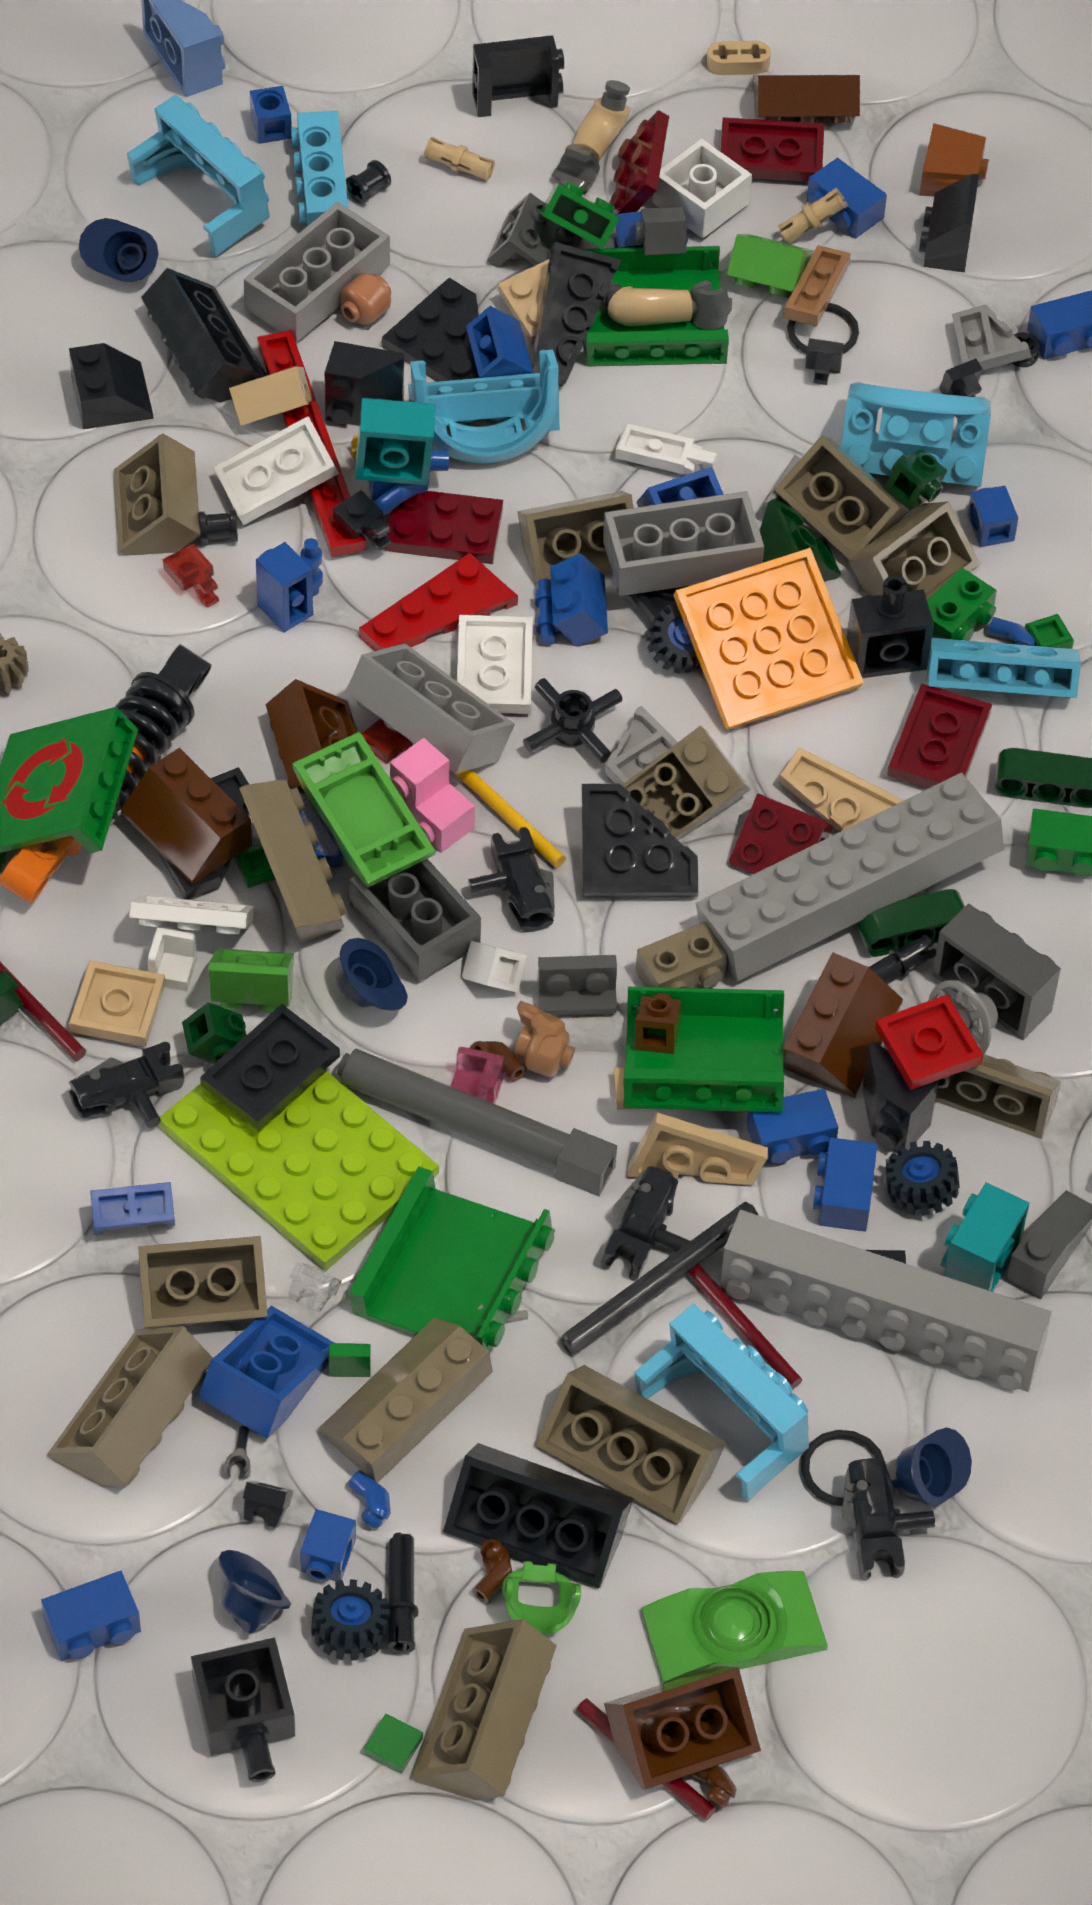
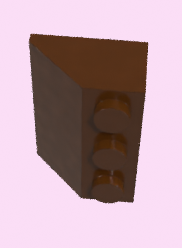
M753 75L755 117H763V120L784 121V117H797V122L817 123V116H831V123H851V116H860V75Z
M295 679L265 704L270 719L269 724L274 732L279 748L278 754L283 761L288 778V786L290 789L297 787L299 793H305L293 770V763L358 733L349 703L345 699Z
M180 747L148 768L121 808V814L191 885H194L252 846L251 818Z
M832 952L784 1046L783 1068L855 1098L864 1080L869 1045L873 1041L879 1045L883 1043L875 1029L876 1020L897 1013L903 1003V998L868 966Z
M717 1666L604 1703L615 1746L642 1789H649L761 1751L739 1667Z

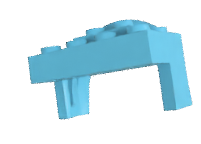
M175 94L154 109L159 132L127 153L131 175L136 184L140 186L166 172L180 168L196 167L200 168L235 201V205L203 227L209 236L210 253L217 257L270 217L267 204L269 197L263 183L265 175L256 162L247 156H243L240 148L227 137H222L214 123H207L200 117L198 110L192 103L188 102L186 104Z
M553 349L541 350L539 352L540 373L426 383L425 362L423 360L410 361L411 384H408L409 402L435 404L433 445L439 450L447 449L450 457L464 462L479 464L509 460L531 449L546 433L560 430L558 364ZM490 418L493 421H505L483 427L462 425L473 423L477 419ZM520 419L525 421L527 430L523 431ZM447 425H449V436L446 428Z
M854 382L849 385L841 448L868 473L889 476L892 474L891 469L894 463L903 454L909 456L921 448L926 453L933 455L938 463L948 470L941 482L981 487L991 418V401L985 397L938 394ZM882 407L880 430L878 434L876 432L878 410ZM955 416L957 418L955 440L951 443Z
M693 1303L669 1323L671 1341L634 1372L636 1391L639 1395L648 1399L682 1377L696 1373H705L771 1439L772 1443L736 1473V1477L742 1482L740 1496L749 1502L767 1483L809 1448L808 1409L804 1402L792 1393L793 1390L789 1382L780 1373L766 1364L755 1348L751 1345L745 1346L737 1338L731 1340L722 1331V1324L713 1313L708 1310L703 1312Z

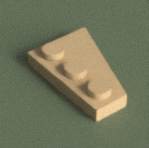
M656 1112L627 1165V1177L638 1178L641 1172L645 1171L648 1166H654L669 1172L677 1180L678 1175L700 1176L704 1182L753 1185L768 1159V1147Z

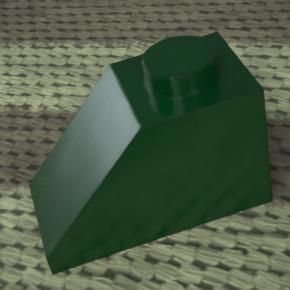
M775 499L770 500L760 527V534L764 544L763 563L811 548L824 582L837 579L841 573L830 547L821 537L815 539L812 533L802 526L805 519L796 509Z

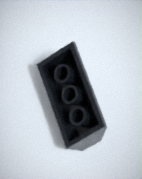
M166 268L141 296L148 309L147 315L157 324L162 333V341L171 348L176 357V365L186 374L190 381V389L202 399L209 398L222 403L232 399L229 388L267 376L215 286Z
M477 1443L465 1455L443 1532L481 1546L489 1539H497L502 1543V1546L507 1548L511 1557L522 1561H530L533 1565L547 1566L548 1563L556 1564L555 1572L600 1588L622 1538L634 1498Z

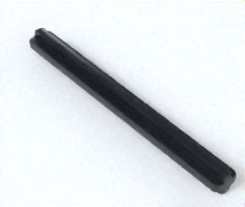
M743 1202L570 1328L561 1337L565 1347L573 1354L579 1353L724 1247L739 1211L743 1210L759 1215L755 1207L748 1202Z

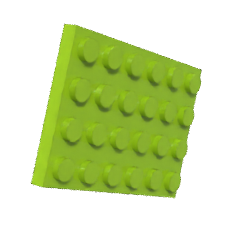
M327 1070L321 1073L259 1131L204 1089L201 1084L160 1116L161 1121L158 1124L160 1129L324 1271H327L392 1215L418 1166L433 1171L434 1178L439 1174V1165L346 1086L341 1084Z

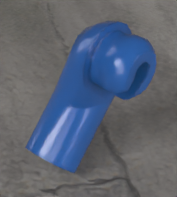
M997 617L992 618L988 634L1013 641L1015 645L1035 646L1034 637L1022 625Z
M358 1470L350 1479L348 1487L365 1499L367 1508L361 1514L362 1521L372 1528H379L383 1520L388 1519L391 1514L389 1493L364 1472Z

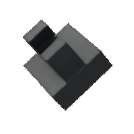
M809 338L805 368L814 369L813 383L827 385L830 372L840 373L844 343Z
M975 358L946 370L939 387L941 393L976 397L975 395L982 390L978 381L983 368L978 360Z
M254 1480L246 1482L243 1499H245L244 1520L255 1521L257 1510L260 1507H265L270 1513L268 1526L279 1527L287 1508L290 1507L294 1490Z

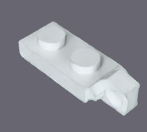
M632 424L625 425L615 450L616 459L683 475L712 467L715 472L717 467V453L702 450V447L694 444V439Z

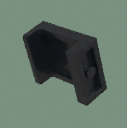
M553 35L473 44L472 95L478 117L491 116L492 101L547 95L550 107H558V94L563 93V79L559 69H564V54L562 48H556Z

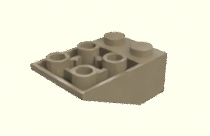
M701 725L622 785L631 793V797L645 810L648 809L659 819L677 840L721 813L751 790L707 730Z

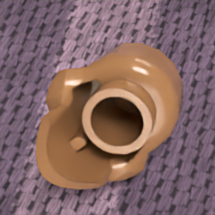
M520 1001L517 1005V1010L521 1023L526 1026L521 1030L514 1055L524 1059L526 1069L546 1077H555L560 1068L568 1070L575 1047L569 1046L570 1035L565 1030V1023L558 1017L542 1011L535 1005Z

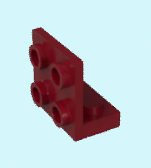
M757 793L730 856L729 863L755 874L819 843L821 838H829L833 826L827 821Z

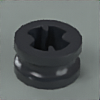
M1020 332L1014 334L1021 342L1025 341L1028 344L1031 358L1012 362V364L1018 367L1034 365L1039 356V340L1031 333Z

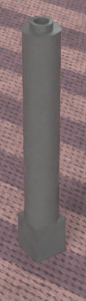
M357 1048L351 1054L345 1053L339 1063L337 1074L341 1076V1084L556 1171V1180L600 1197L616 1167L617 1145L576 1128H573L571 1133L568 1134Z

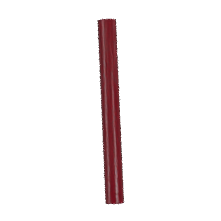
M0 961V973L6 970L20 986L15 992L24 1003L22 1007L74 1061L82 1059L86 1054V1049Z
M699 1264L688 1272V1276L745 1340L758 1351L763 1360L776 1372L780 1373L789 1382L792 1389L796 1388L802 1382L800 1375Z
M588 1698L584 1699L577 1707L576 1712L614 1743L607 1714ZM682 1778L662 1784L704 1821H707L714 1814L716 1807Z

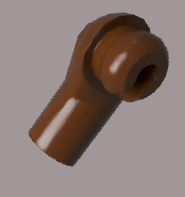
M476 1041L469 1048V1056L473 1063L480 1067L501 1068L512 1081L520 1079L526 1072L525 1065L502 1042Z
M497 1539L485 1541L480 1549L486 1575L476 1584L472 1591L484 1603L490 1602L502 1589L504 1579L512 1573L509 1552Z
M719 1765L691 1774L712 1787L707 1792V1799L719 1808H725L730 1798H734L737 1789L728 1773Z

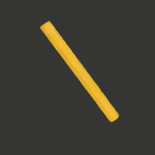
M472 769L455 774L518 834L522 827L528 828L535 850L551 865L558 868L564 863L566 857Z

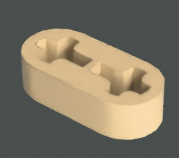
M761 41L716 42L708 48L707 67L712 73L717 75L762 74L770 66L771 50L767 44Z

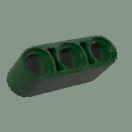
M1007 748L998 755L995 790L1000 795L1008 798L1092 808V758L1021 748Z
M945 889L896 901L871 912L863 920L855 924L867 954L871 957H879L889 954V951L894 948L899 950L923 935L928 936L933 944L938 943L939 932L965 905L957 890Z

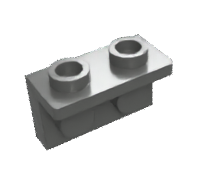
M616 955L538 957L537 990L539 1009L552 1015L616 1013Z

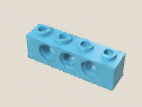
M338 111L297 113V127H291L292 148H299V152H293L294 172L301 173V177H296L297 198H304V202H298L299 223H306L307 227L335 203L339 202L348 208Z
M932 638L927 670L928 686L1077 698L1081 660L1078 649Z

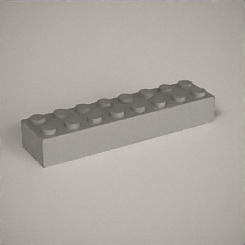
M961 772L696 902L699 924L706 921L728 956L727 968L735 979L740 981L863 920L868 914L877 909L906 899L1003 851L1001 818Z
M743 1210L739 1211L724 1248L720 1287L735 1299H748L763 1304L772 1311L779 1313L787 1312L802 1317L814 1325H827L842 1330L850 1337H863L881 1343L887 1349L893 1351L902 1350L920 1356L929 1363H942L957 1368L968 1376H981L996 1381L1008 1389H1020L1026 1392L1030 1390L1043 1353L1052 1311Z

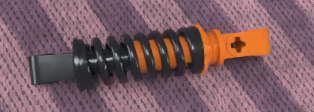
M181 644L173 651L159 674L152 672L137 674L132 680L131 687L127 690L125 698L120 699L115 706L138 728V733L114 812L121 810L125 804V797L131 795L136 788V783L140 782L147 769L157 762V756L165 753L168 749V742L175 740L178 736L179 728L186 727L194 718L195 711L189 697L201 686L212 664ZM68 836L23 847L2 872L0 885L31 905L66 856L78 854L83 846L73 836Z

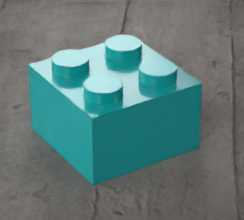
M362 398L355 480L428 486L434 441L435 404Z
M985 1182L978 1195L972 1193L962 1212V1215L965 1216L961 1225L954 1223L946 1237L944 1245L948 1248L940 1266L945 1268L944 1276L993 1292L1010 1264L1011 1255L1022 1240L1030 1202Z

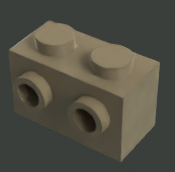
M705 921L637 949L636 973L645 987H711L725 978L728 956Z

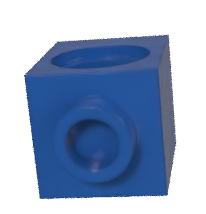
M283 86L251 90L250 115L258 143L291 139V111Z
M1006 486L982 488L972 491L967 516L979 546L985 547L1015 541L1018 515Z
M315 1509L300 1551L301 1572L306 1573L314 1580L322 1582L342 1580L356 1541V1520Z

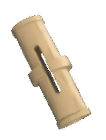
M430 137L424 151L425 158L450 166L454 172L459 173L463 171L485 181L489 180L495 166V160L474 154L468 151L466 146L460 145L457 147L435 137Z
M834 188L814 203L810 204L808 202L803 205L802 211L779 224L778 228L782 231L781 234L785 240L791 244L814 227L816 229L822 227L825 220L843 208L848 207L846 201H843L845 198L841 192Z

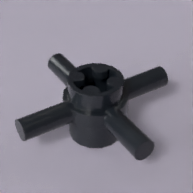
M540 679L535 684V689L553 709L551 724L523 739V744L527 751L532 752L557 739L560 743L567 746L584 744L600 763H605L612 752L593 732L595 716L623 701L621 693L614 689L592 701L586 693L579 690H568L559 694L547 679Z

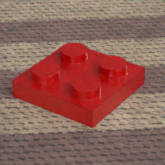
M948 994L876 1020L875 1029L910 1090L982 1064L984 1055Z

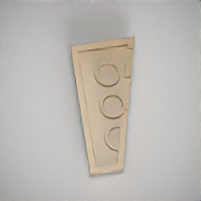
M800 747L780 774V783L822 819L831 824L838 832L904 801Z

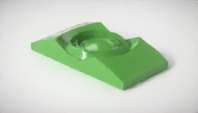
M360 732L293 763V770L313 810L326 823L345 861L367 887L435 855L436 850Z
M804 1571L762 1572L734 1584L717 1588H689L661 1598L641 1608L662 1684L717 1666L739 1667L740 1670L824 1651L828 1647Z

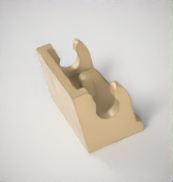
M295 366L229 388L240 426L309 405V402L312 401L304 367Z

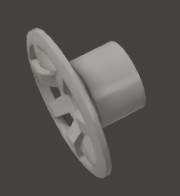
M947 980L937 984L930 993L928 1001L948 994L974 1040L980 1045L981 1052L985 1054L991 1041V1029L996 1025L998 1019L997 1008L993 1000L984 993H976L971 987L957 980ZM945 988L957 989L956 999L952 998Z

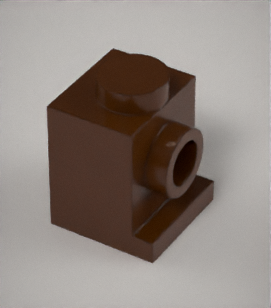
M658 993L653 997L642 996L639 1012L635 1019V1050L674 1054L681 1023V1000L673 999L665 993ZM648 1028L666 1030V1037L646 1035Z

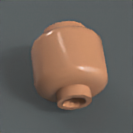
M361 273L340 291L339 299L343 316L348 321L356 322L360 325L372 324L391 306L392 292L389 284L377 274Z

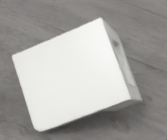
M157 927L148 955V971L164 974L166 988L188 991L197 961L195 935L193 933Z
M471 941L462 978L518 993L527 955Z

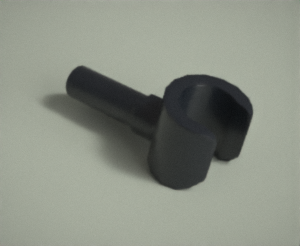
M247 1426L239 1427L236 1449L226 1459L225 1465L228 1477H231V1467L236 1463L245 1465V1479L251 1474L250 1460L246 1450L249 1434Z

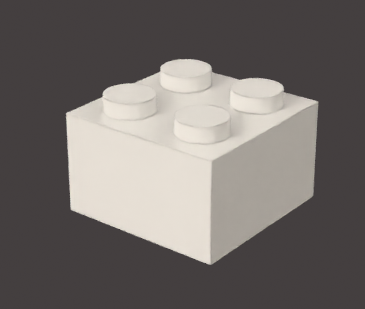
M700 139L661 168L658 188L653 194V203L659 208L682 207L687 220V228L703 239L749 204L752 174L709 143Z

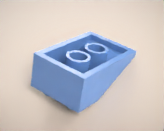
M141 0L143 33L184 95L188 97L222 85V70L225 69V60L221 53L224 36L218 25L214 26L206 13L182 0Z

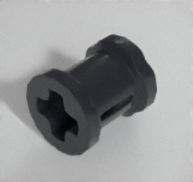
M372 160L367 164L366 170L357 176L353 174L347 177V190L355 201L365 204L369 201L370 195L380 188L386 189L391 185V176L381 162Z
M230 509L228 513L208 515L204 511H199L201 544H207L208 540L229 538L232 542H238L235 509Z

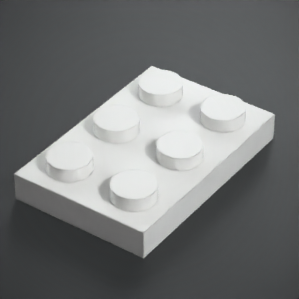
M309 416L213 467L243 525L339 474Z
M459 615L457 682L500 713L531 714L533 617Z
M140 895L130 902L129 918H139V925L161 927L162 923L171 921L178 922L177 928L183 930H201L202 926L213 925L216 926V932L239 934L240 930L246 929L254 921L255 905Z

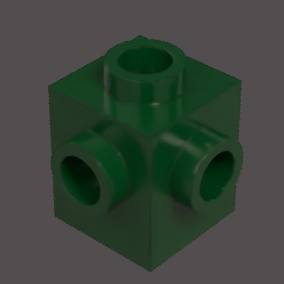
M920 448L909 456L903 454L894 463L891 469L892 474L883 489L911 511L926 500L932 502L937 498L944 487L941 481L948 470L940 465L933 455L926 453Z
M207 1002L182 1021L189 1055L214 1064L247 1035L246 1025L241 1014Z

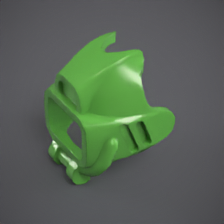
M524 1561L523 1569L513 1571L504 1579L502 1593L505 1595L504 1600L507 1610L513 1621L524 1619L540 1633L554 1635L573 1618L581 1599V1585L571 1583L565 1576L555 1572L556 1564L548 1563L547 1566L533 1565L530 1561ZM519 1582L557 1586V1606H533L519 1602Z

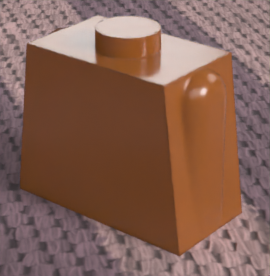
M933 123L922 172L919 196L934 197L936 192L972 173L979 174V179L985 180L989 159L983 158L986 137Z

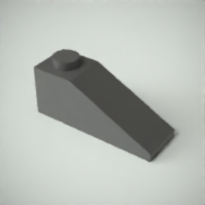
M1066 1190L1031 1226L1011 1255L1006 1280L1042 1299L1092 1226V1204Z

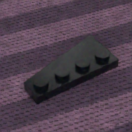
M557 242L551 246L531 361L533 373H540L539 352L541 350L553 349L558 364V385L562 387L566 384L584 345L583 342L587 332L593 325L596 313L610 287L609 284L621 263V259Z

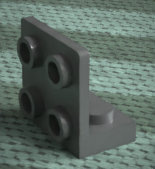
M529 193L508 212L487 260L496 267H500L509 258L514 260L520 254L536 266L550 258L551 246L555 242L578 248L582 237L542 216L540 211L544 202L532 193Z

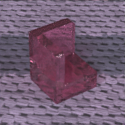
M459 1047L456 1059V1072L451 1087L496 1104L504 1079V1056Z

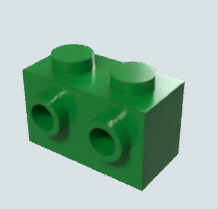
M567 180L564 186L556 182L540 214L604 249L620 217L612 213L615 206L599 197L593 203L582 196L585 191L584 189Z
M961 567L927 600L934 622L932 638L970 641L974 631L981 624H988L996 612L994 604L997 590Z
M1033 808L1028 832L1025 867L1036 868L1041 871H1059L1074 873L1079 876H1092V816Z

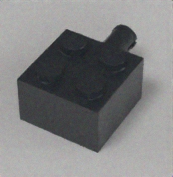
M887 577L883 582L882 595H867L851 599L846 638L862 678L927 670L934 622L924 589L906 591V581L902 577Z
M275 1637L191 1656L193 1682L211 1755L242 1749L248 1769L249 1781L263 1782L274 1777L276 1771L272 1763L268 1742L295 1736L294 1710Z

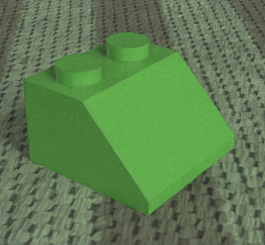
M737 234L727 275L736 277L734 283L737 285L755 288V284L760 283L769 286V293L788 297L789 291L793 292L814 250L751 234Z
M216 948L209 962L211 1002H220V1007L226 1009H241L243 1004H258L259 1009L263 1011H274L281 1004L289 1006L292 1000L294 953Z

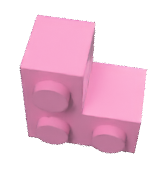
M423 738L390 762V780L430 843L442 853L475 828V805L449 783L450 760Z

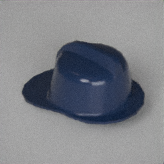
M109 218L95 220L86 226L80 235L78 246L80 256L88 267L111 278L131 283L142 280L152 270L154 271L159 255L157 242L151 234L143 229Z
M348 939L341 946L339 953L341 963L337 969L336 981L340 991L360 1007H370L373 1005L388 1011L402 1009L407 1003L408 995L388 955L378 945L367 939Z
M946 1427L934 1431L921 1439L917 1444L904 1449L897 1457L896 1477L892 1480L894 1488H900L907 1498L925 1502V1504L932 1507L942 1504L960 1492L967 1485L972 1466L970 1449L964 1437L956 1430Z
M225 1550L221 1552L218 1560L226 1577L221 1604L233 1616L234 1621L245 1633L252 1634L259 1626L268 1625L280 1609H289L291 1602L284 1595L277 1579L267 1567L250 1555L239 1551Z

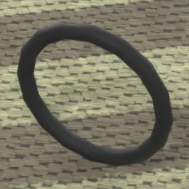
M829 303L826 310L839 313L851 324L852 334L850 340L844 345V354L856 344L859 336L858 322L848 310L840 305ZM789 320L787 325L789 339L797 349L807 354L808 346L801 343L795 335L794 326L796 321Z
M838 1429L822 1433L809 1443V1448L802 1455L801 1473L806 1486L817 1498L831 1505L842 1506V1497H834L822 1491L812 1479L809 1468L810 1458L815 1449L829 1440L837 1438L853 1439L865 1445L875 1458L884 1460L881 1450L870 1438L855 1431Z

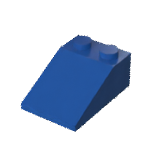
M272 1305L267 1309L268 1318L256 1319L211 1360L198 1398L212 1405L216 1410L227 1414L247 1426L251 1431L265 1438L270 1437L289 1418L329 1364V1344L334 1343Z

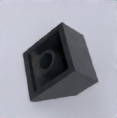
M972 173L936 192L933 207L926 206L923 227H928L929 232L922 231L919 252L925 253L924 267L965 273L979 174Z
M334 341L324 372L325 420L359 426L362 398L404 401V353Z
M105 343L69 348L71 378L83 429L154 419L141 361Z
M874 1041L868 1047L862 1087L871 1136L876 1138L882 1147L898 1153V1148L901 1146L909 1150L910 1142H917L931 1126L938 1082L934 1081L910 1090L888 1050Z

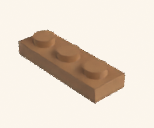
M817 245L784 307V318L817 327L850 264L851 253Z

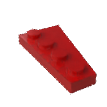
M468 553L359 627V637L374 651L401 644L414 647L426 642L427 636L437 632L446 634L456 630L457 624H459V615L490 616V611L504 606L506 609L518 605V595L471 553Z

